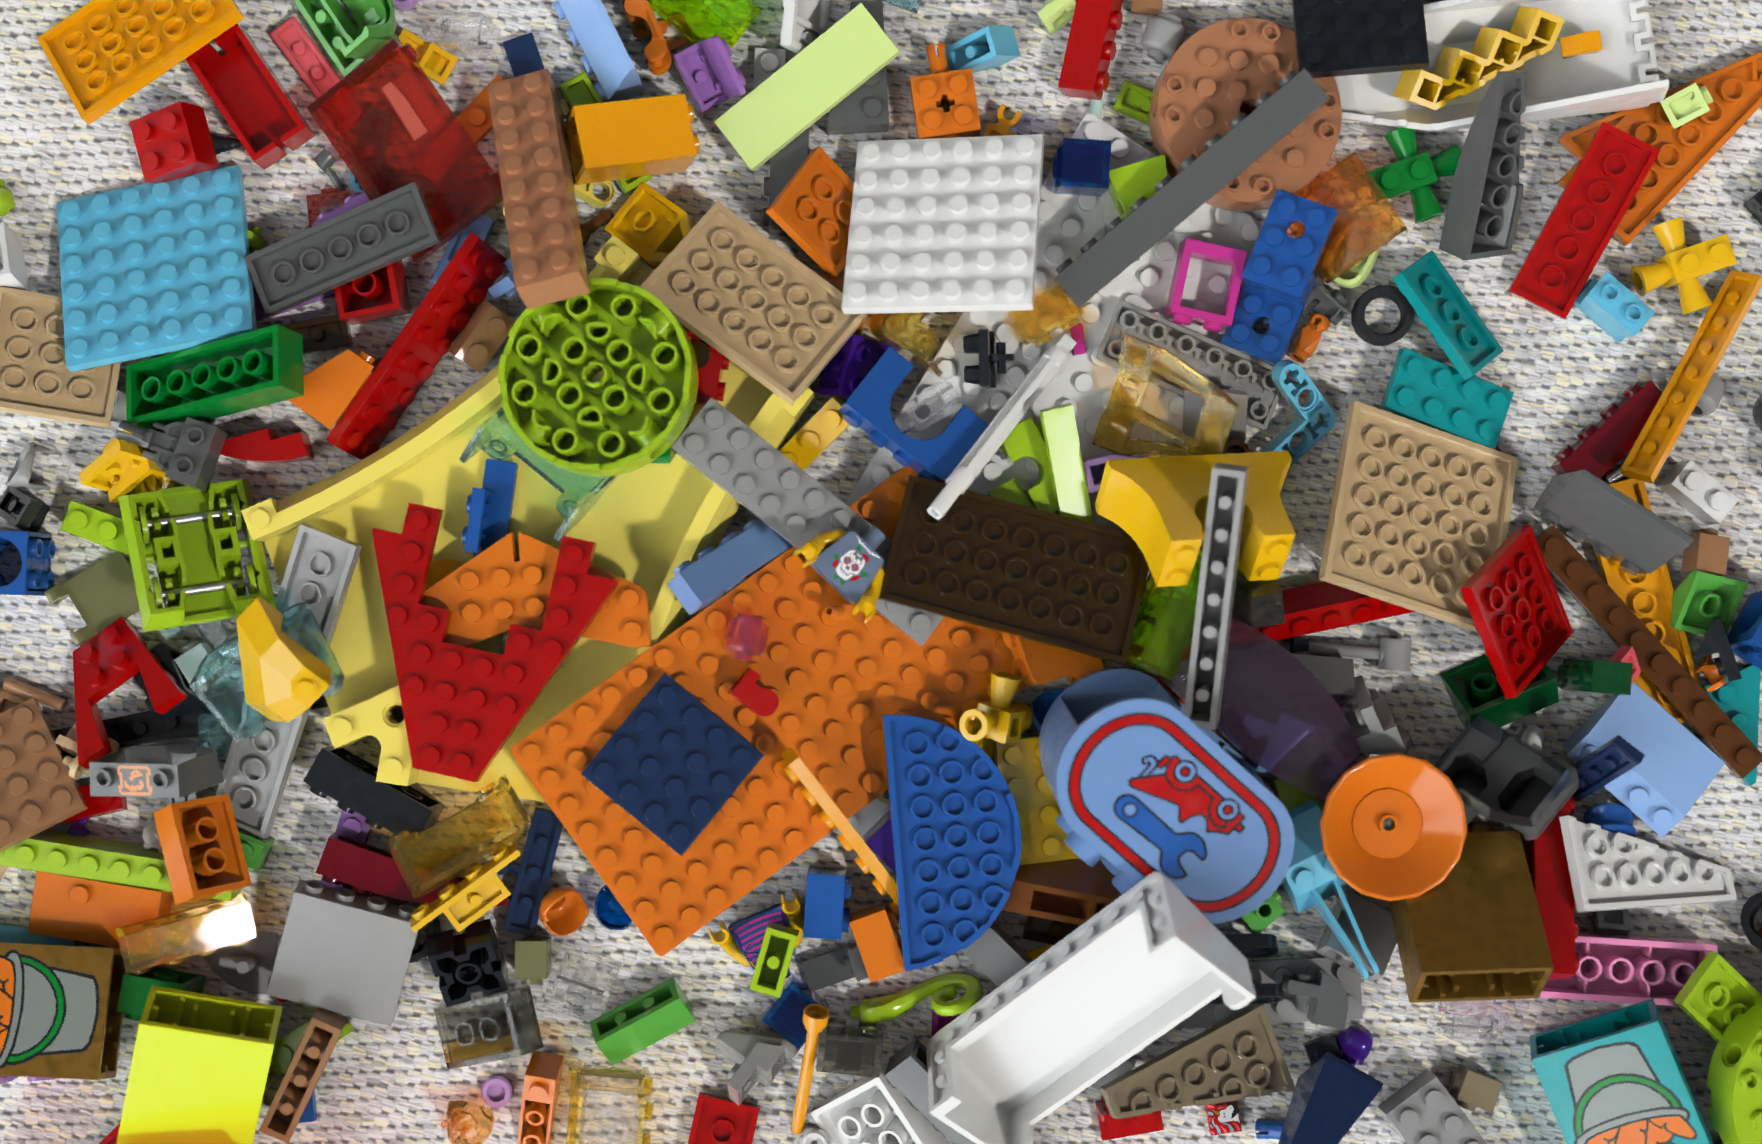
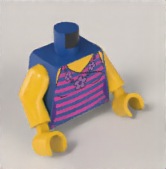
M794 892L795 899L792 901H786L784 895H781V903L731 923L728 927L729 932L724 921H719L720 931L712 932L710 928L707 929L711 941L714 944L720 945L727 955L744 967L751 966L755 970L768 922L799 930L792 956L795 955L796 947L802 943L804 917L800 907L799 893ZM789 968L787 971L786 978L791 975Z

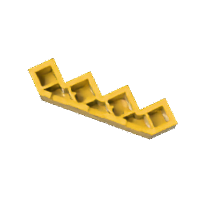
M1520 6L1510 32L1481 26L1471 53L1462 49L1443 46L1432 73L1421 69L1402 71L1393 97L1420 107L1438 110L1460 95L1465 96L1486 85L1485 82L1495 78L1498 71L1514 70L1524 65V62L1551 51L1565 19L1538 8Z

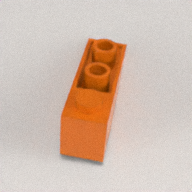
M533 1050L524 1077L517 1144L550 1143L562 1078L564 1056Z

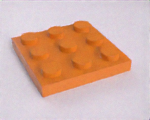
M818 146L810 152L767 209L766 213L830 278L839 275L846 265L854 182Z

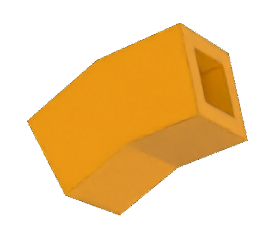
M1600 30L1560 37L1563 59L1597 53L1602 50Z

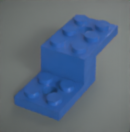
M1279 189L1277 190L1241 276L1244 288L1235 307L1232 325L1226 328L1221 344L1272 365H1276L1279 361L1283 360L1315 284L1314 270L1338 215L1337 209ZM1293 223H1300L1305 227V232L1298 238H1292L1287 234L1288 227ZM1259 319H1266L1271 323L1270 330L1265 334H1257L1253 330L1254 323Z

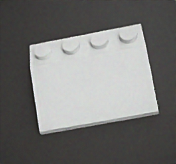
M888 1063L863 1076L810 1112L819 1128L828 1134L830 1144H948L943 1134L937 1131L920 1111L914 1109L909 1100L898 1089L893 1088L889 1084L888 1080L884 1077Z

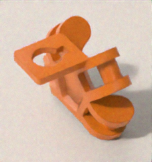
M647 0L622 1L626 19L632 22L633 25L631 28L633 36L636 38H652L644 48L643 57L645 63L653 75H663L671 66L672 58L670 52L695 41L685 14L681 12L657 22ZM672 24L681 25L685 31L683 37L676 41L670 38L665 39L663 34L667 32L668 27Z

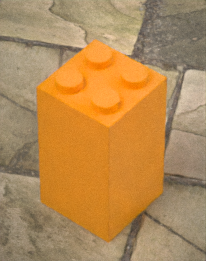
M685 93L573 106L565 122V129L576 185L686 171L697 156V153H699L700 145L697 134H693L691 122L694 120V113L691 103H687Z

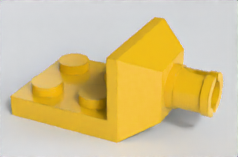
M642 181L604 230L609 235H615L655 270L697 223L684 210Z

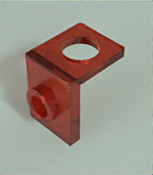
M336 188L322 189L321 194L306 195L309 228L312 227V223L318 220L320 207L345 204L344 200L352 194L348 191L340 192Z

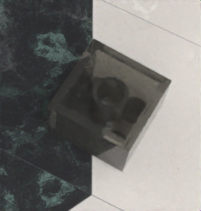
M829 1017L827 1027L819 1034L816 1071L879 1078L883 1047V1027H877L878 1023H863L862 1020L859 1021V1025L846 1024V1019Z

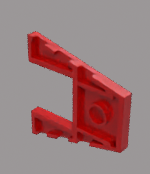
M123 617L118 618L96 636L73 651L78 764L86 769H89V762L104 758L112 752L97 702L134 675L141 672L153 709L162 715L188 697L185 691L177 686L176 680L170 672L166 671L160 664L161 661L156 654L149 650L146 646L147 643L130 621Z

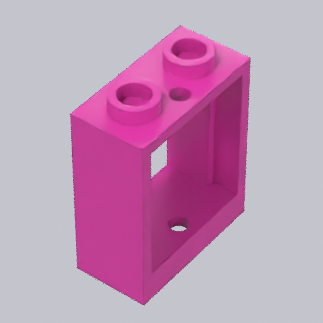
M1189 238L1181 241L1165 315L1173 317L1172 322L1182 325H1191V321L1202 323L1203 329L1214 332H1221L1222 328L1231 326L1247 251ZM1190 257L1232 267L1222 315L1180 306Z

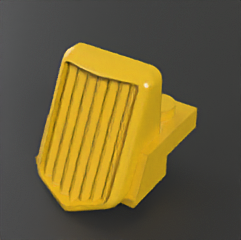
M123 430V432L132 434V432ZM116 437L104 446L102 455L79 473L81 484L108 491L110 502L119 504V496L174 488L176 482L166 478V473L156 465L155 461L144 458L142 454L144 450L157 454V452L123 440H117Z

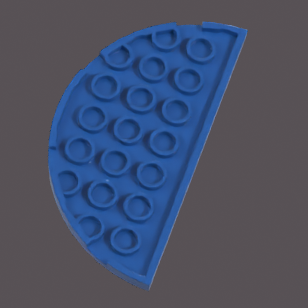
M882 714L903 967L905 971L944 961L943 959L961 949L967 948L992 925L1011 894L1010 890L1015 880L1016 872L1019 869L1021 827L1016 803L1007 782L999 768L977 744L967 740L962 733L932 719L915 715Z

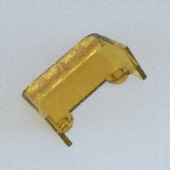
M505 775L499 778L497 786L493 782L478 791L479 797L475 800V803L418 834V832L410 833L409 830H405L388 839L389 850L414 899L431 892L472 867L491 858V855L501 846L507 845L509 847L527 835L531 818Z

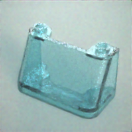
M299 602L282 611L281 613L284 614L281 631L333 669L330 686L321 696L327 695L331 697L342 689L345 676L313 612L305 602ZM238 636L216 647L203 658L189 687L235 741L239 742L247 737L254 738L262 733L266 727L264 724L267 718L246 703Z

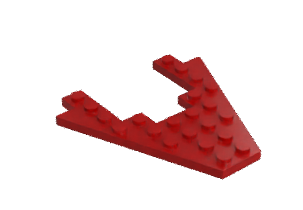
M409 503L402 534L373 528L372 535L412 766L418 770L478 782L616 589L619 581L590 575L597 543L563 536L542 630L510 624L504 655L447 643L445 641L452 611L422 604L443 510Z

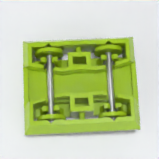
M249 479L217 483L210 482L206 492L188 486H181L118 497L144 632L238 617L257 595L277 609L262 541L252 540L241 510L254 505ZM231 517H233L234 526H232ZM243 529L246 540L239 541L237 531ZM151 537L154 554L145 555L143 543L150 544ZM242 548L248 549L250 562L245 563L246 578H243L241 568ZM147 563H156L158 577H151L150 579ZM245 586L248 587L249 595H247Z

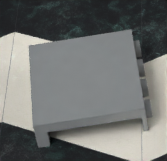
M300 880L293 893L266 995L391 1026L418 931L414 933L409 923V919L412 918L411 914L416 907L408 904L395 905L377 896L365 897L357 895L354 891L347 888L334 889L326 887L323 883L316 880Z

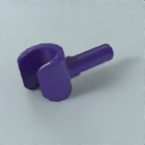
M90 818L76 821L69 827L68 834L81 837L90 835L91 831L85 827Z

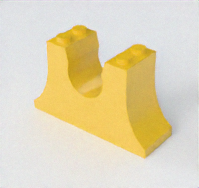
M1288 451L1110 459L1106 462L1095 508L1098 515L1120 526L1136 542L1145 556L1157 587L1188 585L1202 540L1204 539L1212 467L1216 463L1248 466L1249 475L1238 568L1248 581L1279 579L1296 535L1280 497L1292 458Z

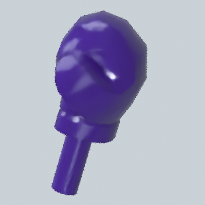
M1350 1026L1346 1031H1340L1336 1042L1339 1050L1343 1052L1342 1058L1354 1067L1355 1064L1363 1065L1373 1045L1372 1033L1359 1026Z

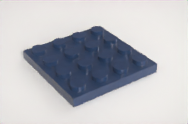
M664 673L586 766L581 775L682 856L762 759L764 754Z

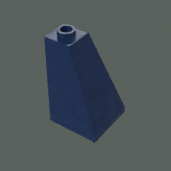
M1327 1052L1298 1078L1295 1086L1296 1091L1293 1093L1278 1144H1338L1380 1092L1383 1083Z

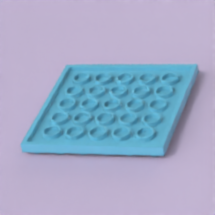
M238 165L209 170L166 183H146L57 202L66 367L71 372L192 348L257 330L253 282L244 256L250 254L243 173Z

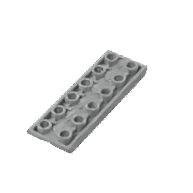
M1119 300L1095 357L1106 364L1184 397L1186 386L1247 391V425L1266 431L1281 396V392L1272 380L1274 366L1123 300ZM1285 372L1287 376L1285 380H1287L1289 377V373Z

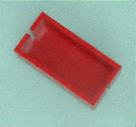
M235 24L214 39L216 44L226 52L224 55H221L220 52L208 43L185 59L253 162L264 170L288 155L284 150L287 147L294 151L316 136L249 34L238 24Z

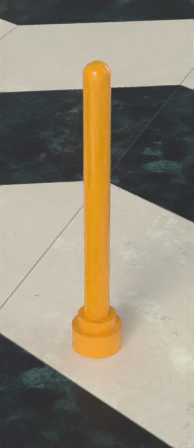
M809 1004L804 1008L802 1021L807 1030L791 1126L794 1134H801L804 1130L819 1034L828 1025L830 1012L828 1008L821 1004Z

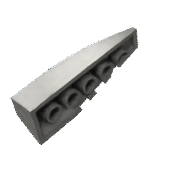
M1525 70L1498 71L1482 100L1461 151L1450 189L1439 245L1440 250L1460 259L1472 260L1511 254L1524 185L1519 183V170L1524 169V157L1520 155V141L1525 139V127L1520 123L1521 114L1526 110Z

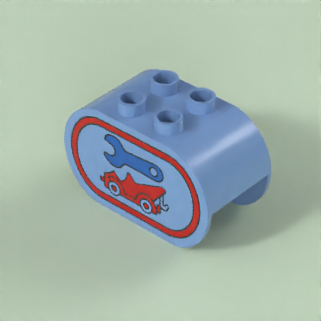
M1114 667L1098 670L1080 678L1066 688L1053 702L1043 720L1039 736L1040 764L1062 812L1055 821L1068 835L1064 839L1066 844L1079 858L1091 867L1101 859L1105 867L1115 876L1111 881L1122 895L1151 873H1161L1212 924L1238 919L1261 906L1283 881L1293 857L1295 845L1294 827L1291 817L1282 802L1273 794L1253 767L1212 729L1198 727L1184 714L1185 705L1149 674L1133 668Z

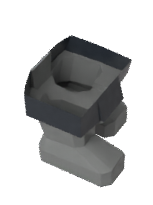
M1480 715L1453 741L1434 765L1450 778L1462 798L1467 825L1479 813L1489 820L1504 823L1506 828L1509 825L1525 835V840L1539 838L1576 792L1579 785L1577 769L1555 755L1550 757L1544 755Z

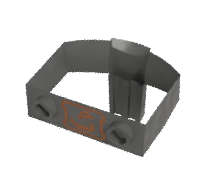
M167 744L126 748L104 758L89 762L90 796L168 798L169 804L202 798V790L224 781L217 751L195 744Z

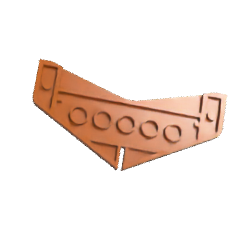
M518 531L520 561H517L515 533L510 532L426 589L422 604L451 610L452 615L445 642L465 647L509 631L510 624L542 629L560 549ZM592 564L590 575L613 579L619 582L616 589L581 637L635 648L652 647L650 606L647 591L642 586Z

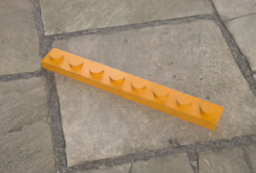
M1730 270L1713 301V305L1710 306L1621 467L1623 476L1654 483L1762 286L1761 275Z
M789 747L780 754L787 762V765L783 767L784 771L794 783L800 779L804 784L805 788L801 790L802 794L812 806L816 803L821 806L823 811L819 813V816L829 829L834 826L838 828L841 833L837 836V839L847 852L852 848L856 851L858 856L854 861L864 874H867L869 871L873 873L876 878L871 881L882 897L887 893L893 900L888 904L899 917L896 882L799 756Z

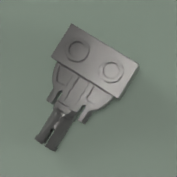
M189 417L186 418L185 422H173L167 425L154 422L153 427L165 431V433L122 420L118 427L132 432V434L117 430L116 439L157 452V454L144 450L142 454L144 458L155 461L156 465L166 473V478L206 492L228 433L216 426Z

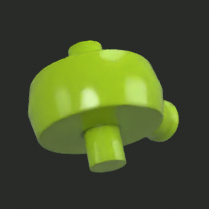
M0 179V216H5L9 213L10 209L13 210L16 204L13 202V193L5 188V181Z
M257 225L253 231L248 229L249 249L252 247L258 251L265 247L266 241L259 237L263 230Z

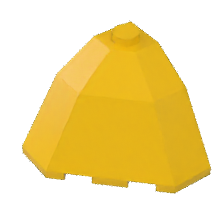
M257 595L236 618L245 700L248 705L270 721L289 722L307 710L329 688L333 669L282 632L281 626L284 614Z

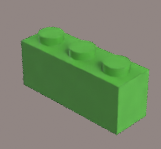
M672 977L590 1021L596 1045L613 1066L696 1020L688 997Z

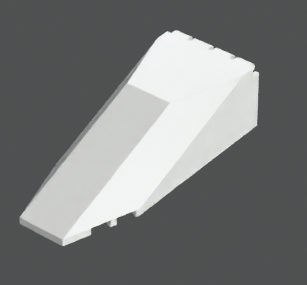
M1444 0L1423 5L1429 66L1428 69L1421 70L1429 73L1433 72L1443 46L1462 49L1471 53L1481 26L1510 32L1520 6L1538 8L1565 19L1551 51L1541 56L1537 55L1524 62V65L1514 69L1526 71V110L1521 114V122L1631 110L1647 107L1650 103L1664 101L1669 87L1668 79L1660 81L1659 74L1646 76V72L1658 69L1654 43L1641 45V41L1653 38L1650 13L1637 14L1638 10L1649 7L1648 0ZM1600 30L1601 51L1563 59L1560 37ZM1402 71L1334 77L1340 94L1342 120L1434 132L1470 128L1482 100L1494 80L1493 78L1485 82L1486 85L1465 96L1460 95L1438 110H1432L1393 97Z

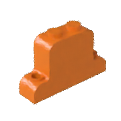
M1002 633L1005 645L1011 649L1014 658V672L1022 678V682L1027 686L1033 687L1046 684L1066 676L1070 678L1071 684L1090 673L1104 669L1099 658Z

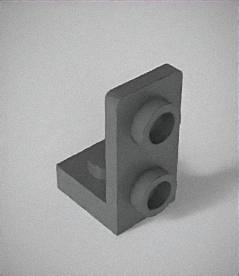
M857 943L804 960L801 963L810 991H816L856 977L857 981L869 978Z

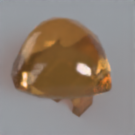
M463 1100L449 1101L446 1119L440 1125L443 1129L446 1127L450 1144H483L493 1130L495 1117L493 1111L482 1104Z

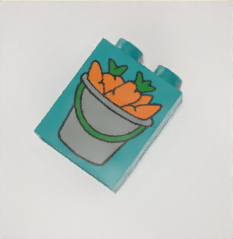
M1653 998L1530 1036L1531 1061L1567 1144H1713L1710 1132Z

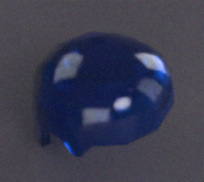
M605 884L597 893L594 915L602 926L610 930H625L632 923V919Z

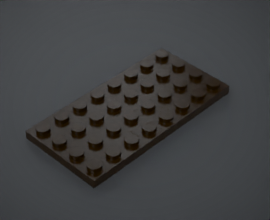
M909 475L884 569L879 600L1114 663L1126 664L1149 570L1145 556L1128 533L966 490L962 495L960 494L944 516L937 520L927 512V508L946 484Z

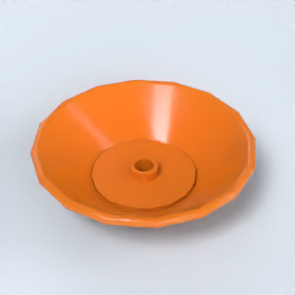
M1402 753L1371 756L1344 771L1326 795L1319 822L1323 852L1337 876L1360 894L1387 901L1418 897L1442 883L1460 860L1467 834L1464 802L1450 778L1427 760ZM1387 818H1391V827L1388 829H1384V820Z

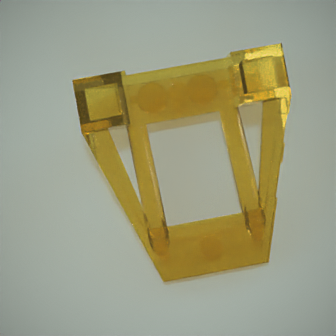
M1127 334L1117 361L1120 368L1106 410L1099 419L1092 444L1119 455L1145 454L1148 455V458L1222 454L1239 406L1229 395L1175 354L1156 344ZM1153 371L1206 401L1193 438L1141 409ZM1136 421H1139L1179 445L1131 438L1130 434Z

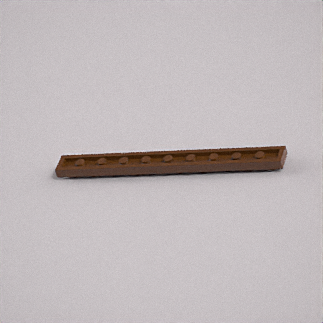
M1554 525L1546 528L1536 540L1551 574L1618 647L1621 645L1633 646L1643 675L1714 753L1725 762V765L1737 778L1743 779L1762 762V753Z

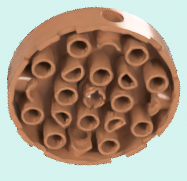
M1232 18L1206 26L1189 37L1178 48L1156 81L1149 109V124L1155 150H1158L1160 155L1164 154L1167 172L1172 178L1182 171L1178 166L1188 157L1194 154L1198 158L1206 151L1203 145L1217 133L1221 137L1231 130L1228 124L1241 114L1240 110L1248 116L1256 109L1253 103L1267 91L1272 95L1282 87L1279 81L1292 70L1298 74L1294 31L1268 20ZM1334 77L1314 78L1328 95L1329 99L1206 203L1232 211L1262 210L1271 207L1278 189L1295 195L1309 184L1328 163L1340 134L1342 120L1341 100Z

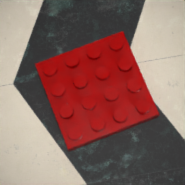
M1530 524L1518 526L1460 588L1463 600L1468 606L1474 626L1480 635L1486 655L1490 659L1497 682L1501 686L1505 698H1517L1573 633Z

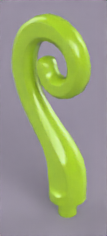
M967 973L943 974L922 981L892 995L862 999L860 1005L851 1006L850 1014L853 1019L861 1018L864 1024L881 1023L898 1017L924 998L934 994L931 997V1007L935 1013L942 1016H955L966 1012L981 1000L983 987L975 976ZM956 989H963L966 991L961 998L955 1001H950L952 999L957 998L958 993Z

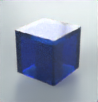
M1063 138L1057 146V152L1053 158L1054 194L1101 197L1109 189L1111 141Z
M792 975L784 985L780 998L775 997L764 1011L762 1021L800 1049L805 1043L807 1030L802 1021L804 1008L809 1004H821L829 1010V1003L814 991H810L808 986Z

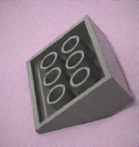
M1585 469L1553 476L1533 507L1541 512L1540 517L1552 525L1559 523L1568 529L1566 533L1570 537L1580 542L1586 540L1594 546V552L1607 559L1613 557L1621 563L1619 566L1621 569L1634 576L1652 573L1690 546L1694 541V538Z

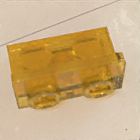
M1057 285L1034 298L1033 310H1013L1008 315L1024 344L1028 346L1034 342L1035 346L1039 347L1053 339L1050 333L1061 327L1063 332L1078 325L1080 323L1078 317L1083 315L1084 311L1082 308L1078 309Z

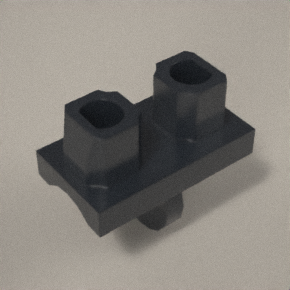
M978 329L979 334L963 337L964 353L979 354V365L965 366L964 381L980 385V387L996 388V363L997 374H1006V362H1014L1015 354H1006L1005 342L996 343L995 354V332L989 331V329Z

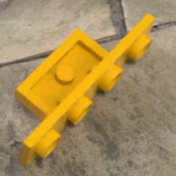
M515 843L509 847L507 845L501 846L491 855L492 859L483 866L478 864L472 867L465 874L466 878L456 886L452 883L442 889L438 894L439 898L430 905L424 903L416 908L411 914L412 918L409 919L410 927L414 933L442 912L459 933L510 896L511 892L497 875V872L521 855Z

